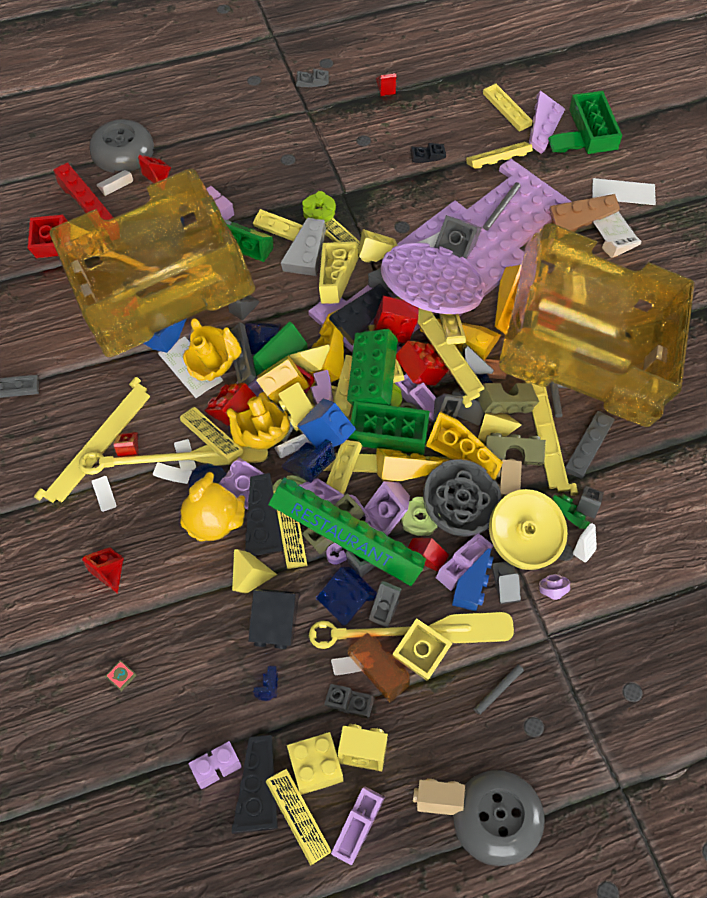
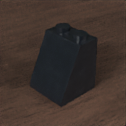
M260 588L253 590L248 642H254L253 645L259 647H266V643L275 644L274 648L287 649V646H291L293 644L300 592Z

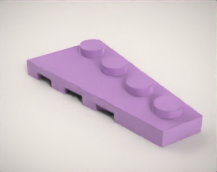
M540 91L536 97L537 103L534 109L536 111L532 121L534 123L531 128L529 144H532V148L542 154L549 143L548 138L553 135L565 108Z

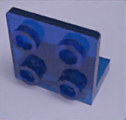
M325 439L317 448L306 442L282 465L283 469L311 483L336 459L332 442Z
M340 567L319 593L317 600L342 625H347L366 601L375 600L377 592L351 567Z

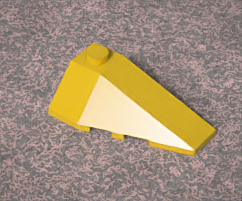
M522 265L505 267L500 280L495 327L505 335H509L518 324L524 306L538 287L543 284Z
M334 312L328 314L319 332L321 337L312 346L314 348L329 344L330 349L323 366L319 371L307 372L314 377L313 373L328 370L331 382L340 379L344 365L343 335L329 320L330 315Z
M462 323L466 344L485 361L501 335L486 327ZM464 343L454 344L459 351L463 352L462 345Z
M439 412L426 446L453 460L461 459L474 462L487 470L486 473L493 480H496L503 462L460 421L443 412Z
M377 448L376 450L377 475L383 479V482L404 481L426 476L443 462L453 460L436 456H429V459H426V456L419 455L418 453L407 456L402 451Z

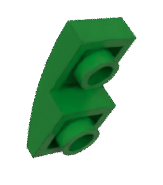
M581 132L561 133L548 138L552 152H566L568 149H582L585 146Z
M565 494L562 496L554 495V502L569 521L581 529H586L591 522L585 519L586 515L575 511L578 505L572 502L573 498Z

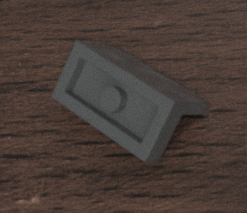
M458 388L452 393L455 396H466L463 390ZM478 398L471 400L472 405L468 408L462 403L457 417L480 425L485 413H483Z

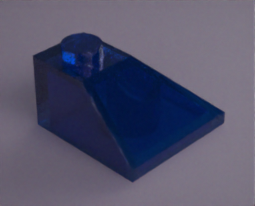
M246 323L245 329L251 354L259 352L281 330V324Z

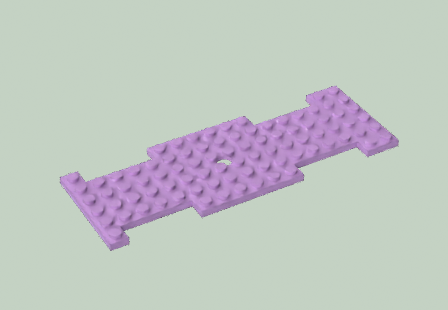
M509 159L499 169L508 179L468 209L457 201H453L397 245L416 243L440 232L446 215L482 227L477 243L467 260L481 273L485 282L484 287L486 291L484 296H486L500 284L505 267L523 266L529 261V255L519 248L553 222L549 211L550 206L571 201L517 162ZM518 182L521 185L519 190L488 231L484 230V224L513 185ZM367 285L347 301L341 297L339 303L321 304L319 302L308 311L309 316L323 326L328 314L341 309L372 288ZM388 292L391 298L399 297L395 293ZM416 324L413 333L420 328L418 324ZM343 336L344 346L353 353L354 344L351 345ZM397 342V352L401 349L399 346L400 342Z

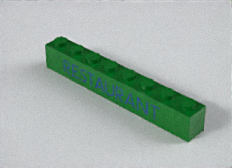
M284 477L268 504L409 586L413 585L424 568L426 558L419 552L412 551L405 547L403 543L391 539L384 532L372 528L366 522L351 516L349 512L337 508L330 501L323 500L312 491L297 485L293 480H288Z

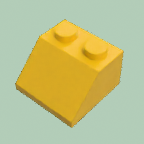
M289 355L259 374L256 379L265 394L278 406H281L278 402L281 400L279 393L298 382L303 390L310 387Z

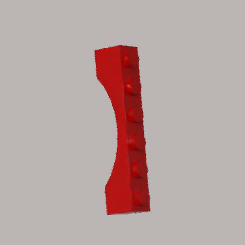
M68 162L53 169L59 186L79 203L99 235L107 244L122 236L118 222Z

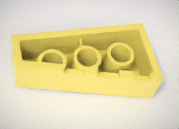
M357 241L323 243L319 282L321 304L340 302L359 259Z

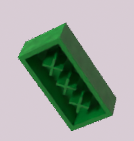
M596 91L572 95L569 110L578 132H581L587 154L618 150L622 133L604 92Z
M389 329L355 333L347 401L352 406L354 401L391 406L398 339Z
M354 401L350 422L356 430L348 437V440L360 442L362 447L393 449L405 453L424 455L430 411Z

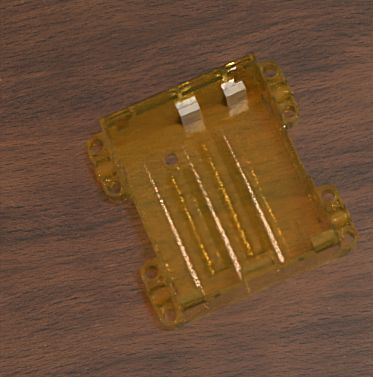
M194 169L184 170L146 187L150 195L148 203L113 219H102L97 209L50 230V237L81 313L106 357L116 356L152 339L155 332L206 309L215 311L251 295L255 291V285L246 266L241 249L224 221L213 197L208 193ZM193 212L197 222L183 227L179 218ZM98 254L102 263L88 269L84 260Z
M545 224L539 233L533 235L525 247L519 274V284L499 361L500 369L507 374L541 387H547L551 382L575 390L603 401L605 410L613 415L644 427H650L662 417L664 406L682 390L695 282L649 262L643 269L632 271L595 256L592 253V249L598 241L556 224ZM541 260L555 264L551 274L547 273L549 265L542 263ZM639 299L653 304L648 312L634 308ZM625 332L629 333L631 338H627Z

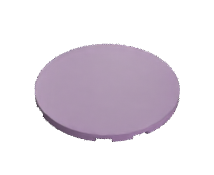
M427 243L401 244L387 252L381 264V274L387 286L404 301L427 311L441 314H460L471 311L481 303L486 291L484 279L478 269L464 257L459 258L452 254L453 251L443 247L438 249L430 247V244Z

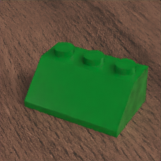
M217 220L215 222L219 246L265 262L274 248L273 238L268 234L228 220Z
M289 321L253 356L256 376L286 356L308 350L307 342L292 322Z

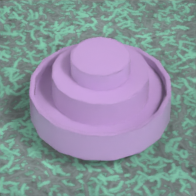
M557 574L549 575L539 582V589L542 594L551 599H560L570 591V581Z

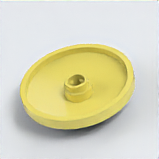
M524 489L506 495L495 505L489 521L490 537L496 551L506 562L520 569L536 570L552 564L560 557L567 542V524L562 511L551 498L538 491Z

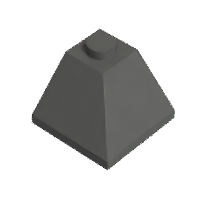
M446 215L434 248L439 249V247H443L453 251L452 254L467 259L477 243L482 227Z

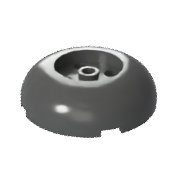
M128 119L112 120L101 125L92 135L89 144L93 162L99 168L112 173L122 170L130 172L140 168L138 156L152 157L154 147L149 131L140 123Z
M461 459L443 462L432 470L425 482L423 502L426 512L439 528L457 536L479 534L489 528L491 513L495 505L502 499L496 480L493 481L486 473L487 470L474 462ZM449 487L454 490L453 494L448 493ZM447 505H450L453 508V511L449 510L447 508Z
M490 770L475 775L464 784V810L453 815V823L458 840L471 856L488 865L506 866L523 861L536 849L543 835L545 817L540 798L528 782L511 772ZM492 795H500L502 801L500 803H495L492 799ZM518 809L521 813L520 817H513L511 810ZM481 812L487 813L489 816L488 821L482 822L479 819V814ZM496 812H502L504 818H498ZM500 827L507 829L508 835L506 837L499 835L498 829Z

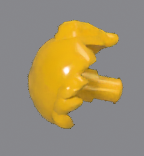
M193 318L191 320L190 346L187 350H184L183 360L187 366L188 373L192 377L200 381H212L229 370L233 361L241 355V347L237 338L230 332L228 327L222 330L212 326H201L199 321Z
M264 392L248 400L247 404L250 409L237 414L231 408L227 410L233 441L240 447H250L257 450L271 448L284 439L290 428L288 413L286 411L282 412L275 403L269 400Z
M212 472L206 473L203 478L190 487L189 496L183 501L181 507V526L187 530L191 537L201 542L223 538L231 530L241 527L245 516V496L240 495L236 498L233 493L222 485L214 483V474Z

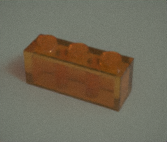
M367 632L348 648V656L390 703L409 687L410 676L404 668H399L395 664L396 660L391 653H385L381 648L380 641L375 636L371 637Z

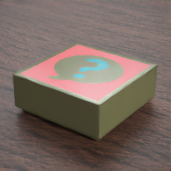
M121 660L105 675L121 692L137 676Z

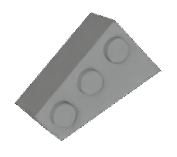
M306 219L281 261L284 272L317 276L326 232L325 220Z

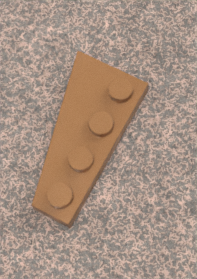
M611 194L550 206L549 211L557 236L560 238L568 232L572 233L584 225L592 224L595 220H601L617 213L620 207L616 195Z

